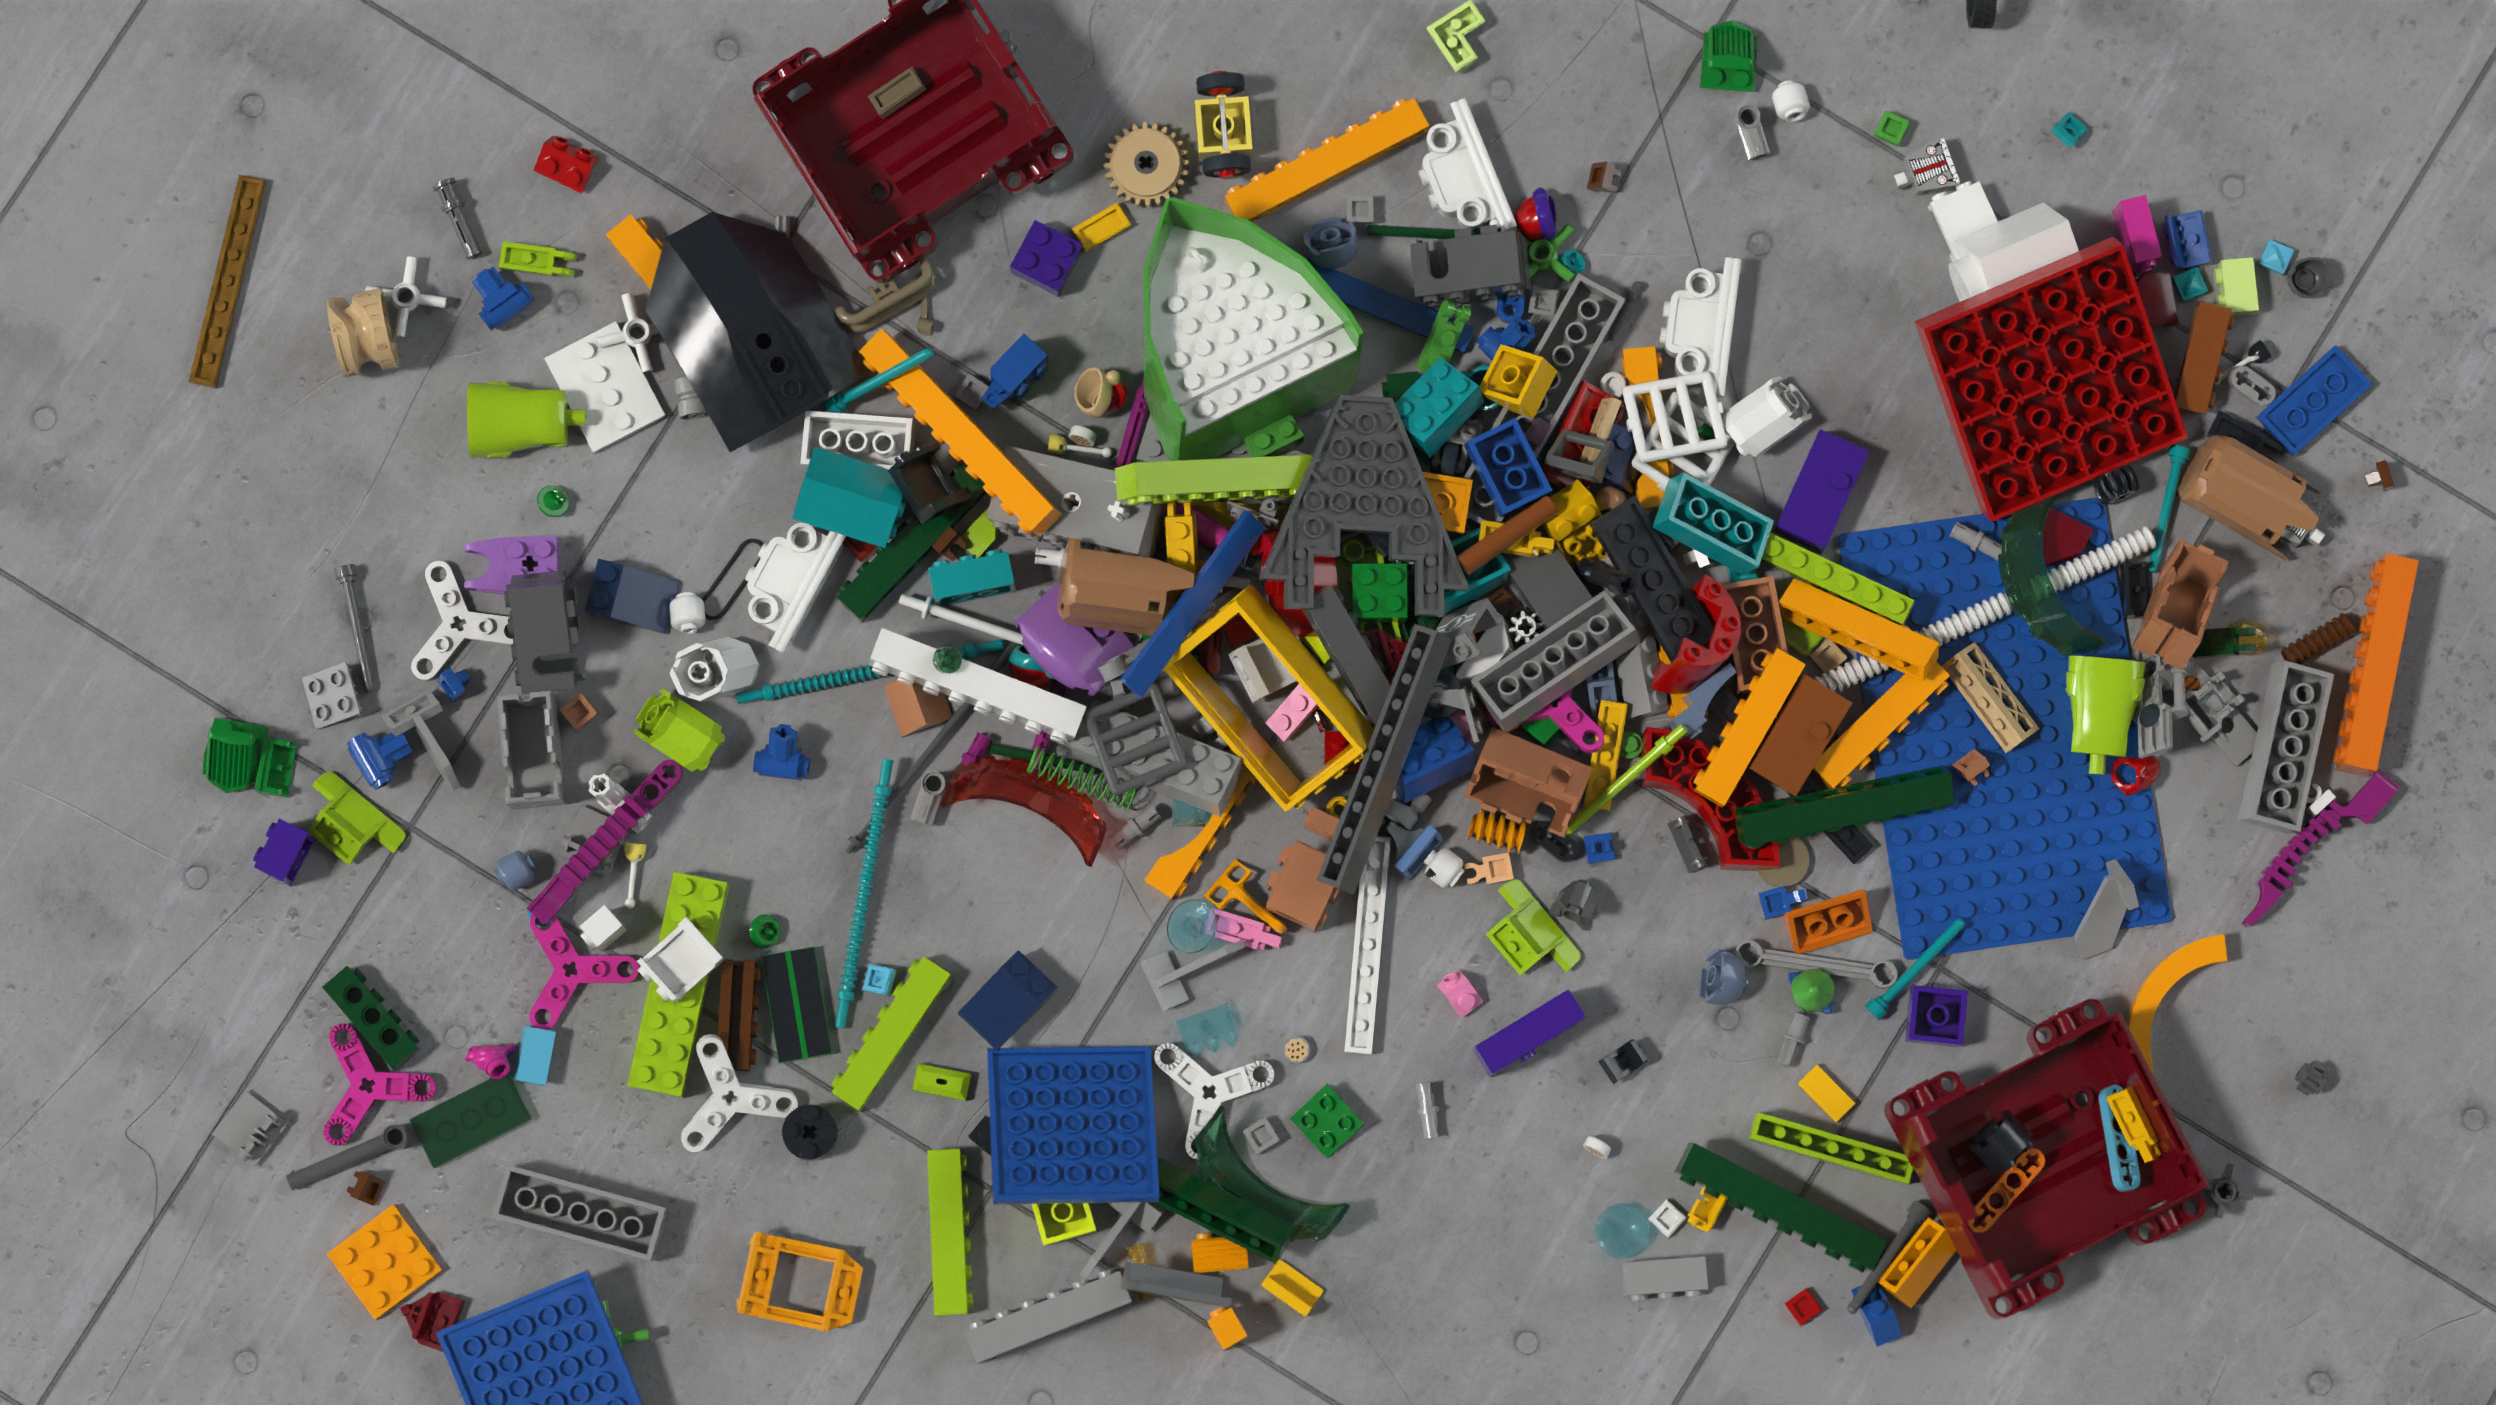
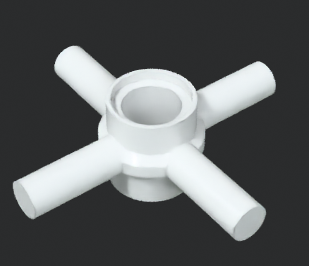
M407 257L403 283L396 285L393 290L382 288L386 300H392L393 305L398 309L394 336L405 338L409 311L416 309L418 305L446 308L447 304L446 297L420 294L418 288L413 285L418 260L415 257ZM366 286L365 291L377 289V287ZM403 292H412L413 296L409 302L401 303L399 301V297Z
M632 293L623 294L621 297L628 322L624 325L621 332L597 337L598 346L602 348L626 342L631 347L636 348L642 373L651 372L653 369L646 344L650 341L651 335L659 332L653 323L648 324L645 320L638 318ZM634 327H640L644 330L645 335L640 339H635L629 332Z

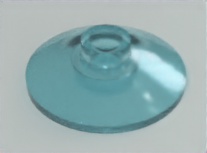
M1196 899L1180 903L1172 911L1167 922V935L1170 943L1177 950L1184 953H1196L1205 949L1212 942L1217 930V918L1213 909L1207 903ZM1198 924V925H1199V926H1198V929H1197V931L1194 933L1193 929H1194L1195 925Z

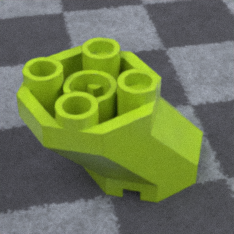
M662 688L658 691L661 695L658 697L655 695L650 696L637 714L635 722L639 724V730L634 728L633 734L691 772L696 769L703 771L709 765L710 757L716 748H719L724 742L725 735L721 733L722 726Z

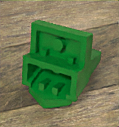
M1731 20L1713 25L1709 28L1708 32H1704L1700 88L1753 92L1757 58V36H1754L1750 28Z
M214 718L204 752L202 774L206 775L210 783L225 793L248 788L250 784H256L263 737H268V727Z

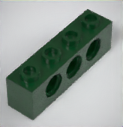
M346 966L322 988L391 1069L397 1071L421 1050L416 1045L420 1040L410 1029L406 1032L399 1025L402 1019L392 1008L389 1011L386 1010L381 1004L384 998L375 988L371 991L364 984L367 978L357 967L352 970L349 966ZM354 989H360L363 994L361 1001L358 1003H351L349 995ZM377 1009L380 1012L379 1021L375 1024H369L367 1014L369 1011ZM390 1030H395L398 1034L397 1041L391 1045L386 1044L384 1040L385 1034Z

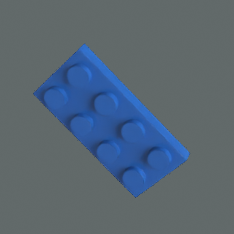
M2335 345L2265 408L2256 419L2293 457L2365 392L2372 383Z

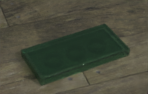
M508 1073L501 1079L490 1078L409 1119L433 1169L532 1120V1117L510 1073Z

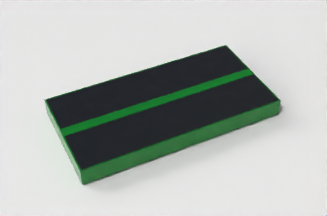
M815 946L762 955L761 961L778 1063L832 1055L833 1051Z

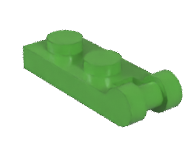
M1447 300L1442 302L1416 365L1419 370L1426 372L1439 358L1449 363L1464 324L1471 316L1470 307L1464 305L1458 307L1455 306L1454 302ZM1451 316H1454L1452 322L1448 321Z

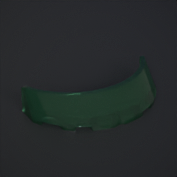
M2058 493L2012 513L2006 526L2001 531L2002 550L2001 554L1998 555L2001 580L2005 585L2006 596L2016 615L2024 618L2031 627L2029 632L2037 640L2043 639L2049 645L2059 650L2058 654L2068 657L2087 654L2105 645L2106 642L2104 638L2094 634L2080 624L2066 609L2058 597L2046 569L2043 555V529L2047 514L2055 500L2059 497Z
M1222 1104L1195 1137V1146H1197L1200 1162L1198 1169L1202 1179L1206 1178L1209 1183L1296 1226L1290 1242H1293L1295 1239H1315V1241L1326 1239L1350 1208V1205L1347 1203L1319 1205L1303 1202L1275 1190L1262 1181L1249 1169L1234 1148L1228 1134L1225 1107Z

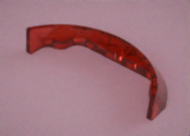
M995 756L982 757L981 761L966 765L961 763L955 767L940 806L947 807L953 803L970 799H992L1027 808L1060 828L1076 845L1086 866L1092 867L1107 830L1105 821L1100 820L1092 807L1093 801L1086 793L1081 795L1073 787L1068 789L1067 778H1065L1061 785H1058L1059 773H1056L1054 778L1048 781L1049 768L1046 769L1042 777L1037 776L1038 770H1035L1033 774H1029L1027 769L1030 761L1011 757L1010 761L996 760Z

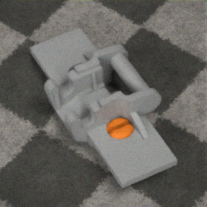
M2191 656L2184 667L2187 669V676L2184 677L2185 706L2188 707V715L2185 718L2201 736L2199 739L2202 742L2211 737L2236 767L2253 753L2257 732L2235 708L2245 699L2240 693L2234 695L2223 682L2226 676L2221 670L2209 677ZM2156 664L2151 667L2154 671H2156ZM2174 682L2172 683V688L2170 689V690L2173 692V694H2174ZM2190 697L2212 722V726L2209 729L2186 703V700ZM2223 718H2228L2232 722L2233 727L2229 733H2223L2220 730Z

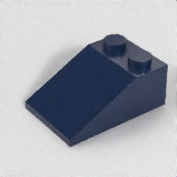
M598 559L584 611L589 616L666 634L670 622V602L675 599L680 582L623 564Z
M1018 950L957 1014L998 1051L1052 997L1058 987Z

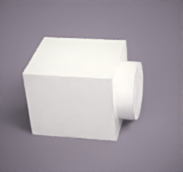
M2043 202L1955 240L1961 259L1949 263V273L1957 297L1961 302L2076 253L2079 250L2069 220Z

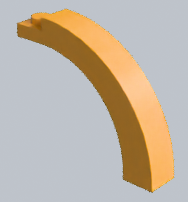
M2224 934L2194 941L2167 956L2147 975L2134 996L2126 1024L2152 1074L2151 1027L2162 998L2180 978L2189 972L2207 965L2227 962Z

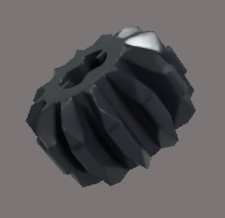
M2128 465L2108 471L2096 478L2093 483L2097 498H2099L2101 504L2105 505L2118 502L2133 495V493L2139 490L2141 485L2136 471H2134L2132 466Z

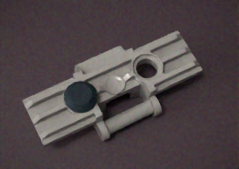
M2135 649V661L2146 662L2143 697L2137 703L2132 718L2138 726L2139 758H2145L2173 748L2172 721L2188 715V707L2185 706L2184 677L2187 676V669L2170 668L2169 664L2162 662V656L2154 653L2151 657ZM2156 664V671L2153 675L2148 676L2150 667ZM2174 682V706L2171 707L2166 703L2163 704L2162 692L2171 689Z

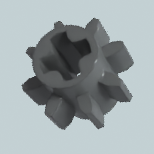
M2316 1061L2311 1066L2304 1063L2294 1080L2299 1082L2296 1089L2305 1095H2310L2311 1092L2318 1095L2328 1081V1077L2323 1074L2326 1068Z

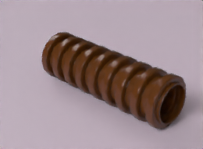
M2339 614V618H2332L2331 623L2327 621L2324 623V627L2320 625L2317 627V631L2313 629L2310 631V635L2305 634L2303 639H2296V643L2291 642L2288 644V647H2282L2281 654L2283 659L2301 665L2304 663V659L2309 660L2311 655H2318V651H2325L2326 646L2330 648L2333 646V642L2337 644L2340 642V638L2346 639L2347 634H2354L2355 628L2352 621L2346 614Z

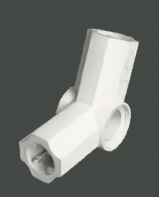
M604 773L598 776L594 775L589 780V792L598 799L596 802L611 815L631 795ZM650 813L638 821L639 824L635 829L633 827L631 829L639 834L649 824L653 816Z

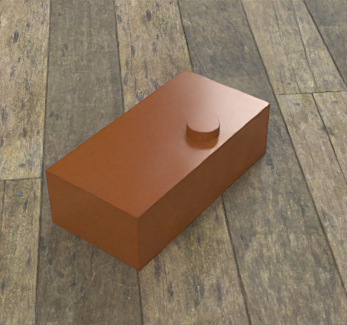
M1801 673L1746 768L1787 793L1796 796L1852 702L1808 675Z

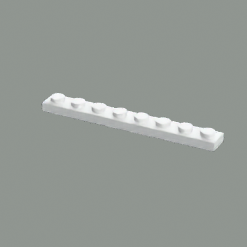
M1376 836L1359 881L1344 1050L1346 1053L1372 1055L1390 837Z

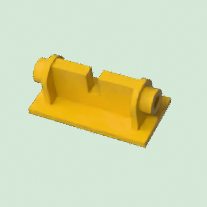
M1703 1187L1700 1194L1705 1199L1704 1201L1696 1199L1690 1213L1687 1215L1689 1217L1687 1222L1693 1227L1710 1233L1727 1199L1722 1196L1719 1199L1713 1198L1704 1193L1705 1187Z

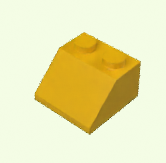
M1500 344L1479 387L1482 395L1512 412L1534 418L1557 370L1543 357Z

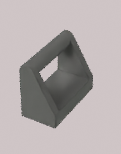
M1563 429L1547 453L1544 464L1554 472L1601 484L1614 448V442ZM1568 441L1601 450L1592 465L1563 458Z

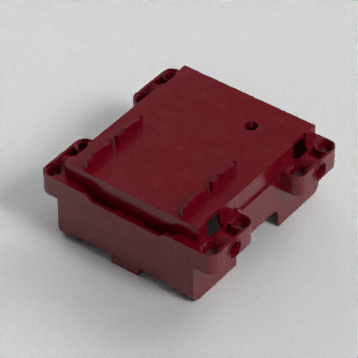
M888 0L890 8L887 10L890 14L884 20L835 52L823 57L815 48H804L757 78L752 85V92L755 96L754 101L852 256L862 265L867 275L877 283L888 282L933 253L938 247L939 240L930 225L993 184L1000 181L1010 194L1020 196L1033 187L1045 182L1073 161L1074 150L978 0H947L946 4L927 15L922 7L930 0H901L897 4H895L896 0ZM976 9L990 30V33L987 35L972 13L973 10ZM815 55V57L805 63L809 56ZM912 66L927 90L882 119L868 96ZM1020 77L1036 103L1030 104L1015 78ZM808 83L813 90L794 102L788 97L787 94L800 84ZM770 84L769 87L760 92L764 85ZM1058 147H1067V154L1064 158L1057 159L1054 157V152ZM1013 176H1021L1022 183L1017 188L1009 187V180ZM883 184L885 186L886 194L883 198L873 196L872 189L875 185ZM924 234H929L931 236L930 244L925 247L919 246V238ZM879 263H884L886 266L885 273L881 276H875L873 273L874 267Z
M2090 998L2071 1008L2068 1007L2029 1029L2026 1040L2034 1056L1969 1089H1966L1957 1073L1946 1071L1906 1089L1904 1093L1890 1099L1884 1106V1113L1911 1166L1916 1170L1989 1316L1994 1319L2000 1320L2012 1316L2019 1311H2024L2038 1304L2042 1299L2058 1292L2064 1285V1277L2057 1264L2112 1234L2125 1229L2133 1244L2143 1246L2181 1230L2185 1225L2201 1218L2206 1212V1203L2200 1190L2209 1186L2210 1183L2121 1012L2108 1017L2103 1005L2096 999ZM2085 1006L2093 1009V1019H2089L2084 1015L2083 1009ZM2037 1030L2045 1032L2047 1036L2045 1043L2038 1041L2036 1037ZM2076 1038V1041L2060 1048V1045ZM1943 1078L1951 1081V1091H1946L1942 1088L1941 1080ZM2112 1085H2119L2123 1089L2130 1086L2133 1087L2156 1134L2157 1144L2161 1152L2159 1157L2145 1163L2139 1150L2136 1151L2140 1184L2136 1189L2127 1192L2117 1190L2112 1181L2099 1105L2100 1091ZM2077 1092H2082L2087 1096L2088 1101L2085 1107H2080L2076 1103L2075 1094ZM1895 1102H1899L1904 1106L1905 1112L1903 1116L1897 1115L1894 1112L1893 1106ZM1933 1110L1935 1111L1934 1113L1928 1116L1925 1115ZM2010 1110L2032 1133V1139L2035 1141V1144L2031 1148L2042 1152L2045 1164L2042 1170L1987 1231L1974 1234L1971 1233L1966 1222L1974 1219V1227L1979 1225L1983 1227L1981 1220L1987 1214H1990L1992 1218L1993 1214L1985 1210L1978 1216L1973 1206L2004 1172L2002 1169L1992 1172L1969 1148V1145L1976 1144L1972 1139L1991 1119L1995 1118L1996 1121H1999L2003 1118L2000 1113ZM2114 1118L2113 1127L2116 1131L2120 1132L2121 1128L2116 1118ZM2119 1145L2117 1148L2120 1158L2125 1159L2126 1150L2122 1145ZM2035 1155L2026 1156L2028 1159L2027 1164L2022 1168H2019L2017 1165L2016 1168L2025 1173L2028 1167L2037 1166L2034 1162L2036 1159ZM2126 1163V1164H2122V1165H2121V1168H2122V1167H2125V1166L2128 1167V1166H2127V1163ZM2014 1173L2009 1174L2007 1177L2008 1186L2012 1189H2017L2020 1186L2019 1176ZM2123 1176L2124 1181L2129 1182V1177ZM1996 1193L1991 1194L1989 1197L1990 1206L1994 1209H1999L2003 1204L2002 1197ZM2159 1201L2164 1203L2148 1212L2144 1210ZM2188 1201L2194 1203L2196 1207L2194 1215L2189 1214L2186 1210V1203ZM2141 1225L2148 1229L2149 1236L2147 1239H2143L2139 1235L2138 1231ZM2018 1274L2020 1276L2025 1275L2013 1282L2010 1279ZM2046 1274L2054 1279L2052 1289L2044 1285L2043 1280ZM1998 1299H2002L2006 1303L2007 1309L2005 1313H2000L1996 1309Z

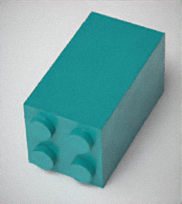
M814 446L792 519L885 548L888 539H894L899 519H901L905 508L906 499L888 472V469Z

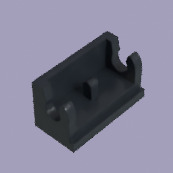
M2123 562L2120 565L2123 619H2143L2149 603L2147 562L2138 564Z

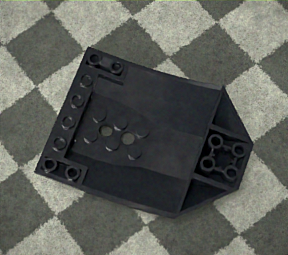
M710 212L664 239L645 311L687 377L729 452L785 424L869 374L831 304L785 233ZM761 333L767 334L771 339V344L767 349H760L756 345V338ZM774 357H779L784 362V368L779 373L773 372L770 368V361Z

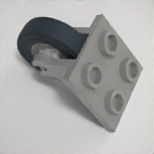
M1473 413L1445 442L1443 454H1440V448L1434 453L1431 469L1440 470V475L1454 477L1455 473L1463 475L1467 456L1464 445L1467 441L1481 435L1484 416ZM1463 444L1461 458H1459V446Z
M1441 669L1424 714L1431 718H1445L1453 714L1458 708L1463 709L1466 713L1474 743L1480 740L1481 734L1484 731L1481 716H1475L1473 709L1477 705L1474 690H1468L1467 684L1461 686L1454 674Z

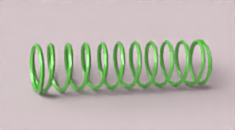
M1039 746L1035 748V751L1032 755V758L1027 769V773H1032L1040 760L1038 768V777H1042V775L1045 773L1046 769L1050 764L1048 772V781H1051L1054 778L1058 769L1060 768L1057 780L1058 785H1061L1064 782L1065 778L1067 777L1070 771L1067 783L1068 789L1073 787V785L1079 777L1077 786L1078 793H1080L1084 789L1089 780L1087 789L1088 797H1090L1094 793L1098 784V801L1103 798L1107 790V804H1111L1114 798L1116 797L1115 795H1113V797L1109 801L1111 790L1108 784L1100 796V790L1105 775L1104 771L1101 773L1095 786L1090 792V787L1094 776L1095 768L1091 769L1088 777L1086 778L1083 786L1080 789L1085 764L1081 765L1076 777L1070 785L1075 760H1072L1065 775L1060 781L1065 762V756L1061 758L1058 766L1056 767L1054 773L1050 778L1052 766L1055 759V752L1052 753L1046 766L1041 772V767L1046 750L1045 748L1042 749L1034 764L1035 758L1039 750ZM1137 788L1128 791L1120 805L1121 795H1118L1117 808H1120L1128 797L1125 809L1127 812L1133 802Z

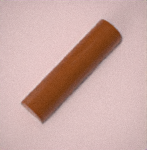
M1549 496L1541 497L1458 555L1457 559L1462 569L1468 575L1472 574L1558 514Z

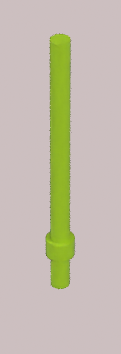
M1680 724L1667 736L1663 735L1657 740L1654 748L1572 819L1566 834L1570 836L1662 754L1666 755L1674 748V744L1688 732L1687 728Z

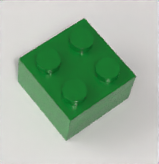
M1352 564V614L1357 622L1407 621V564Z

